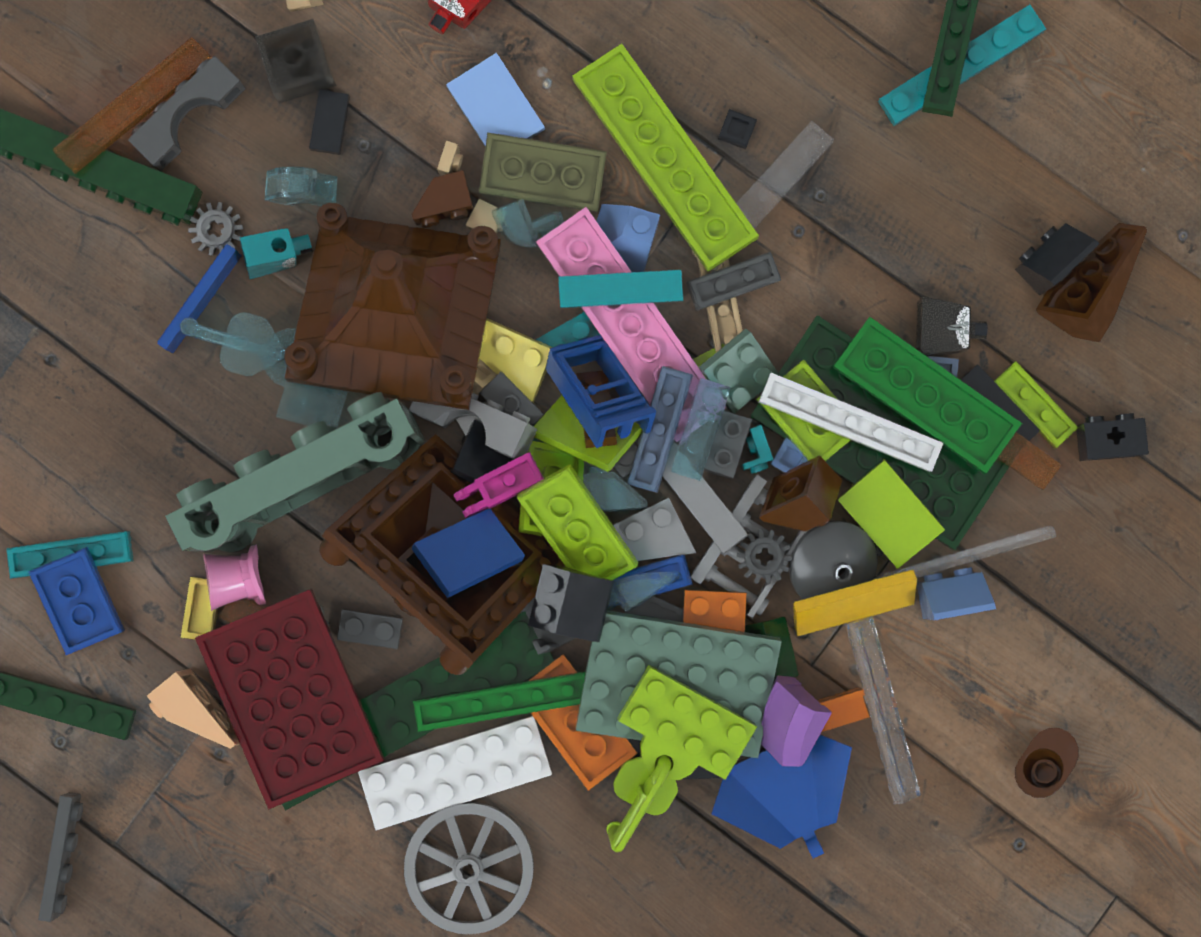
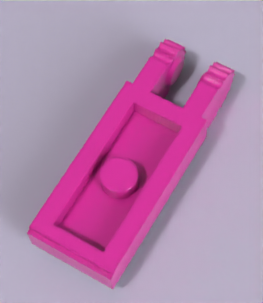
M528 452L475 479L474 483L457 491L454 497L456 501L465 500L477 491H480L483 500L468 506L462 512L465 518H469L484 511L486 508L491 509L518 495V493L544 478L531 453Z

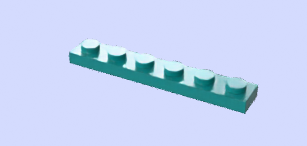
M1030 4L969 42L960 85L1044 33L1046 27ZM932 66L879 98L878 103L893 126L923 108Z

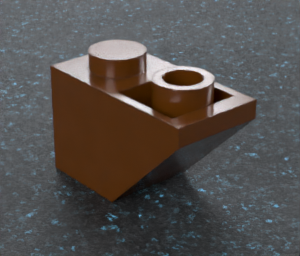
M464 171L433 178L412 212V218L416 226L422 225V228H428L438 225L441 219L451 217V220H461L469 216L468 213L472 212L474 208Z

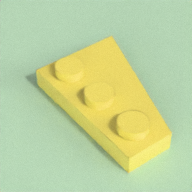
M487 318L479 359L497 375L503 372L534 403L546 374V364L550 348L553 347Z

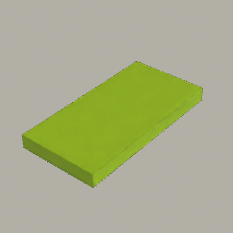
M571 464L518 493L517 499L565 567L612 581L638 567L637 559Z

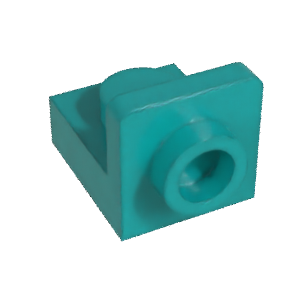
M762 425L749 429L748 433L750 436L746 437L750 454L756 453L758 458L741 465L743 471L750 469L751 474L768 469L767 463L774 460Z

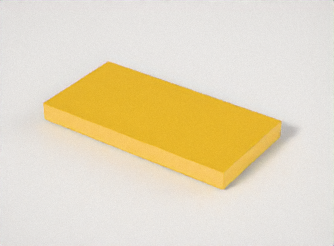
M914 570L904 571L795 601L793 603L794 628L797 637L914 605L917 585Z

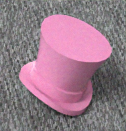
M257 544L251 545L248 553H243L241 556L203 554L211 611L245 598L248 600L254 599L259 605L266 604L258 570Z

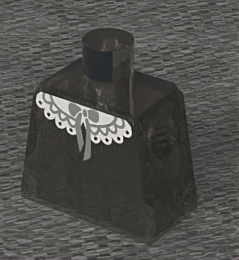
M922 297L917 301L916 349L925 356L936 357L964 353L970 349V339H986L988 331L987 322L971 321L970 306L929 297Z

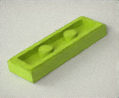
M1016 361L994 380L1040 429L1039 433L1054 449L1079 428Z

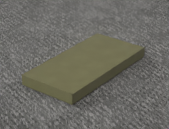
M487 132L479 194L579 210L587 207L591 212H598L607 152Z

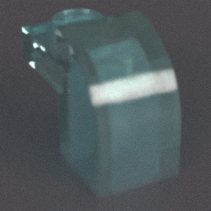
M305 167L274 168L266 173L265 201L290 206L300 203L317 206L336 203L338 177L317 173V169Z
M521 199L491 210L501 235L510 243L522 247H538L536 241L539 240L538 233H541L543 237L564 222L561 211H553L531 220L525 202Z

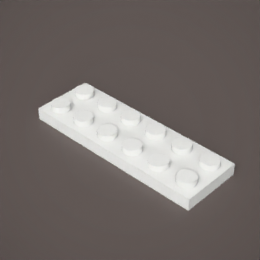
M529 716L359 771L358 774L375 830H380L452 805L462 804L550 776L552 771L537 722L533 716Z

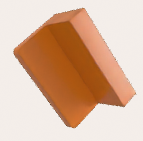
M857 687L817 700L832 712L822 732L869 718L863 698L865 693L862 688Z

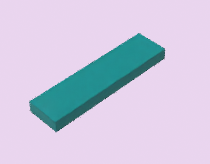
M681 270L558 277L560 308L683 301Z
M130 531L6 548L10 579L30 576L29 571L88 547L96 567L133 562Z

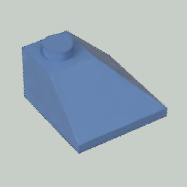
M601 204L597 223L631 272H644L659 224L660 214L633 206Z

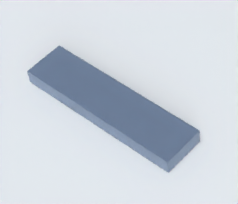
M662 366L650 407L653 406L656 410L651 432L646 434L642 432L627 481L628 485L658 493L692 381V374Z

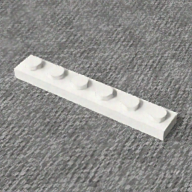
M770 373L759 400L764 405L928 472H932L943 446V443L774 373Z

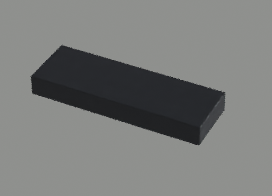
M978 364L960 379L1022 423L1010 440L1018 447H1024L1040 432V429Z

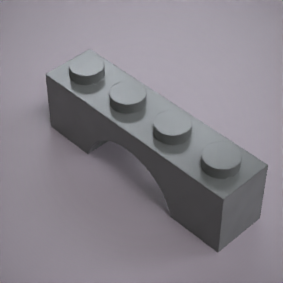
M215 55L210 60L203 61L196 69L197 73L189 81L181 82L175 89V94L167 102L163 101L157 105L153 111L154 115L146 122L138 124L133 129L132 136L128 139L160 172L182 152L178 142V128L182 119L189 111L205 105L216 106L225 110L246 89L240 80Z

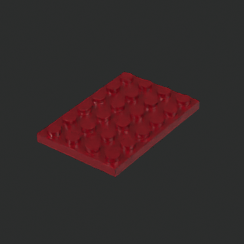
M312 588L195 638L268 810L384 761L385 758Z

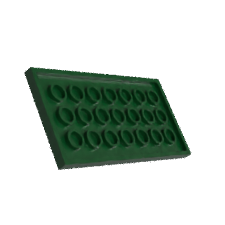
M817 315L779 371L778 376L783 377L802 360H805L838 400L932 438L833 368L853 338ZM758 403L750 417L781 438L789 439L760 403ZM852 440L825 462L836 474L854 485L885 459L945 528V531L935 539L951 550H956L1021 448L1009 441L986 474L977 470L945 446H942L932 472Z

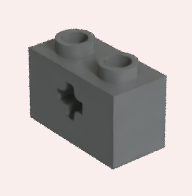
M722 410L702 471L729 480L734 478L752 419Z

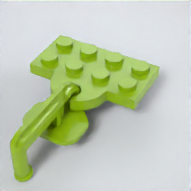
M648 665L617 717L619 722L643 734L640 742L641 757L624 762L613 782L616 795L632 806L621 823L613 821L606 827L612 850L618 853L625 848L645 813L660 815L666 812L678 793L676 780H681L691 775L698 766L726 780L755 732L756 724L653 666Z

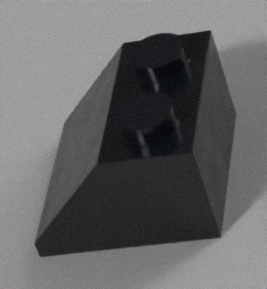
M1067 223L1059 229L1052 226L1040 238L1044 242L1036 250L1031 246L1018 258L1022 263L1015 270L1041 295L1059 283L1100 243Z
M543 564L528 626L558 635L600 642L614 581L560 565Z

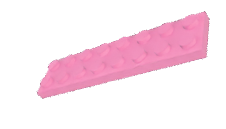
M587 207L536 241V244L559 277L632 273ZM654 303L581 307L649 406L653 399L662 366L693 375L674 437L675 443L726 408Z

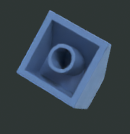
M972 567L954 570V576L943 578L942 573L925 575L924 582L917 583L923 619L939 620L996 609L983 573H973Z

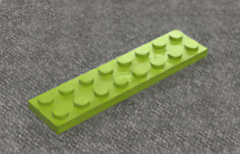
M620 44L572 75L573 82L708 272L758 239V233L623 44Z

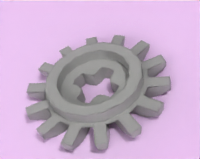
M218 202L217 209L214 210L211 203H207L208 211L205 213L199 207L196 211L201 215L200 218L191 217L190 221L196 223V228H188L189 233L197 234V237L191 239L192 243L201 241L202 244L198 248L201 252L207 246L210 247L208 254L210 256H213L216 248H219V252H221L227 244L235 249L230 241L232 239L240 241V236L234 234L235 231L243 229V225L234 224L240 219L239 214L231 217L230 214L233 208L229 206L226 211H222L221 202ZM212 222H216L218 225L223 223L224 228L221 229L222 235L220 237H217L215 234L209 235L208 231L212 229L210 225Z

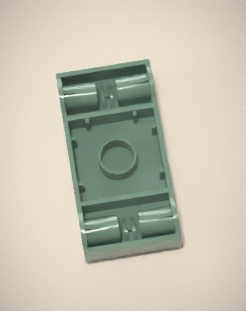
M382 392L371 394L347 408L353 419L352 422L338 429L335 426L328 427L325 421L316 422L299 430L290 437L296 450L281 457L280 454L271 456L268 449L237 462L233 467L239 479L226 485L225 482L214 484L212 479L209 478L181 490L176 496L182 508L165 517L182 551L213 552L219 549L226 552H236L243 550L252 543L258 528L380 466L385 469L395 470L417 451L420 446L426 443L412 412L398 399L390 401L389 398L385 399ZM391 430L392 439L386 446L382 447L381 442L378 441V436L389 433ZM218 519L219 524H215L214 520Z

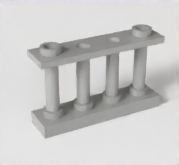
M759 475L754 476L731 512L743 529L759 538L758 530L763 529L764 537H768L770 531L751 520V515L747 513L753 503L764 505L768 490L763 488L767 481ZM799 530L790 543L791 549L784 552L785 556L792 555L796 544L807 531ZM774 535L773 539L777 540L779 537ZM783 540L780 545L784 547L789 544ZM712 541L691 573V579L698 584H701L703 580L707 582L711 580L728 592H746V604L750 606L746 611V615L750 618H753L755 613L760 616L770 601L766 596L777 581L775 575H771V584L767 585L765 582L756 596L717 570L718 567L714 565L720 554L724 557L728 555L739 563H744L745 558L737 557V553H745V551L734 546L723 554L716 543ZM784 561L783 565L786 566L789 561ZM780 569L778 573L781 575L783 570Z

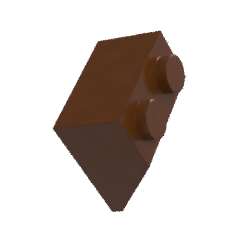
M819 455L773 478L759 518L763 522L802 531H808L816 526H824L832 518V511L839 496L838 493L842 479Z

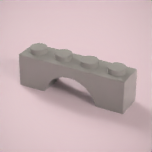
M475 393L472 394L469 410L414 401L409 408L410 412L443 428H446L460 417L477 416L485 427V445L512 459L527 453L537 431L535 427L529 424V417L516 411L513 412L512 416L503 412L505 407L496 402L487 400L486 404L477 401L479 396Z

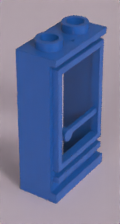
M601 335L587 337L579 341L560 344L550 348L546 371L596 448L602 447L606 430L618 427L617 433L619 437L626 438L630 435L633 423L636 421L645 434L651 432L656 410L653 406H649ZM597 361L610 383L600 386L590 385L588 389H585L571 367ZM614 387L620 397L594 404L588 394L595 395L596 392Z

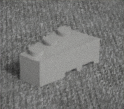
M669 498L613 525L637 561L696 553Z

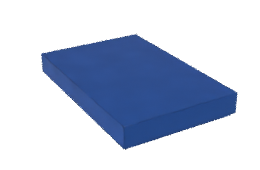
M491 509L479 512L417 541L412 547L413 552L446 598L522 562L525 554Z
M88 547L29 571L30 577L66 655L125 630Z

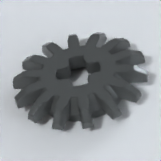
M763 529L758 530L759 538L757 539L751 533L748 534V538L751 540L749 545L744 542L740 543V546L745 548L746 551L745 553H737V557L745 558V562L738 566L739 569L748 567L749 571L744 575L746 578L755 574L754 583L759 584L761 577H765L766 584L768 585L771 584V575H775L778 581L782 579L778 571L782 569L788 572L790 568L783 565L784 561H792L793 557L784 555V552L791 549L790 544L784 547L780 545L785 537L781 535L777 540L773 539L775 533L773 530H770L768 537H764ZM766 548L768 553L773 555L774 558L767 562V566H762L761 560L756 559V555L761 554L763 549Z

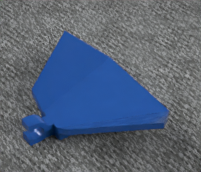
M820 734L805 763L800 767L782 766L764 749L759 752L758 758L749 757L735 764L726 780L722 779L711 814L780 849L803 836L812 858H816L824 854L814 831L837 823L852 747Z

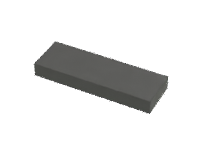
M768 252L686 282L695 309L699 311L779 282L781 277L772 253Z

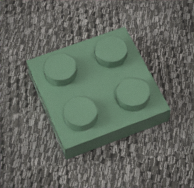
M747 329L743 330L699 366L702 373L733 414L764 390L770 373L778 375V371L752 333Z

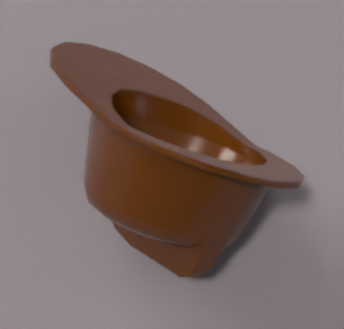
M1047 728L1039 732L1033 738L1015 767V779L1018 787L1025 794L1034 798H1045L1055 794L1063 786L1078 761L1079 747L1075 738L1068 731L1060 728Z

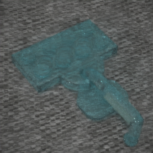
M246 312L238 313L231 318L227 332L198 325V322L193 318L188 317L182 320L180 329L186 336L222 346L220 362L226 370L247 377L254 376L265 370L274 383L284 387L276 415L277 418L305 426L325 421L328 427L335 426L337 429L348 391L286 382L285 373L287 365L284 360V348L287 349V347L294 343L295 328L281 330L275 334L266 318Z

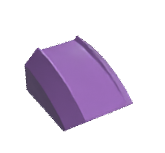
M777 675L763 714L761 745L782 766L800 767L805 763L832 712L808 693L795 677Z

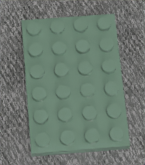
M607 610L600 642L591 641L576 721V731L641 741L643 734L619 722L617 717L648 665H651L755 723L757 728L740 756L758 758L763 737V726L761 725L763 714L773 687L782 641L779 637Z

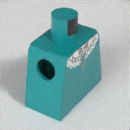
M288 228L240 237L241 249L249 279L297 266L296 256L313 252L308 234L291 238ZM278 248H281V249H284L285 251H283V252H276L275 250L278 249Z

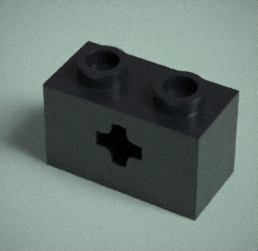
M1134 413L1115 415L1116 420L1104 421V416L1085 418V423L1077 425L1079 428L1076 430L1079 461L1148 455L1145 418L1135 419ZM1107 434H1116L1117 440L1107 439Z

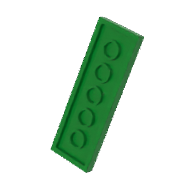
M871 317L867 319L833 367L933 439L942 442L943 446L983 474L989 471L1022 424Z

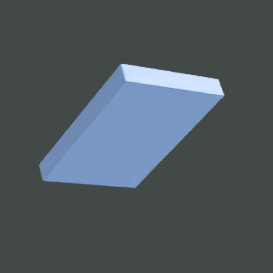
M497 53L446 84L449 92L484 146H486L487 132L531 139L545 130L543 123Z

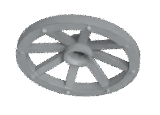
M477 802L452 805L429 816L414 833L408 845L404 861L406 887L416 908L434 925L458 934L484 933L501 926L512 918L528 896L534 871L530 843L517 822L498 808ZM464 814L484 816L486 819L472 851L467 853L455 816ZM446 820L458 855L457 859L423 842V839L430 830ZM494 821H496L511 834L517 844L481 859L479 855ZM418 851L453 868L452 871L418 882L416 875ZM519 853L521 854L523 871L520 885L484 871L489 866ZM471 864L474 872L471 875L465 874L463 872L464 866ZM456 880L457 885L444 914H442L426 900L422 892ZM479 880L516 895L504 909L492 915L479 885ZM466 886L470 887L483 920L460 921L452 918Z

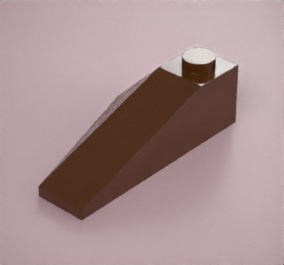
M1118 223L1099 241L1100 244L1089 257L1074 267L1072 272L1062 282L1060 281L1046 292L1036 308L1037 313L1072 337L1100 342L1114 320L1147 233L1146 227Z

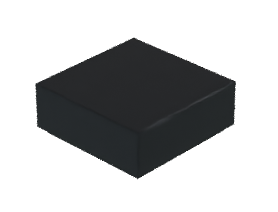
M729 109L718 139L746 150L757 119Z

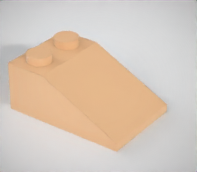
M191 668L175 672L147 695L151 701L149 704L151 710L159 718L164 717L173 724L231 749L240 745L228 714Z

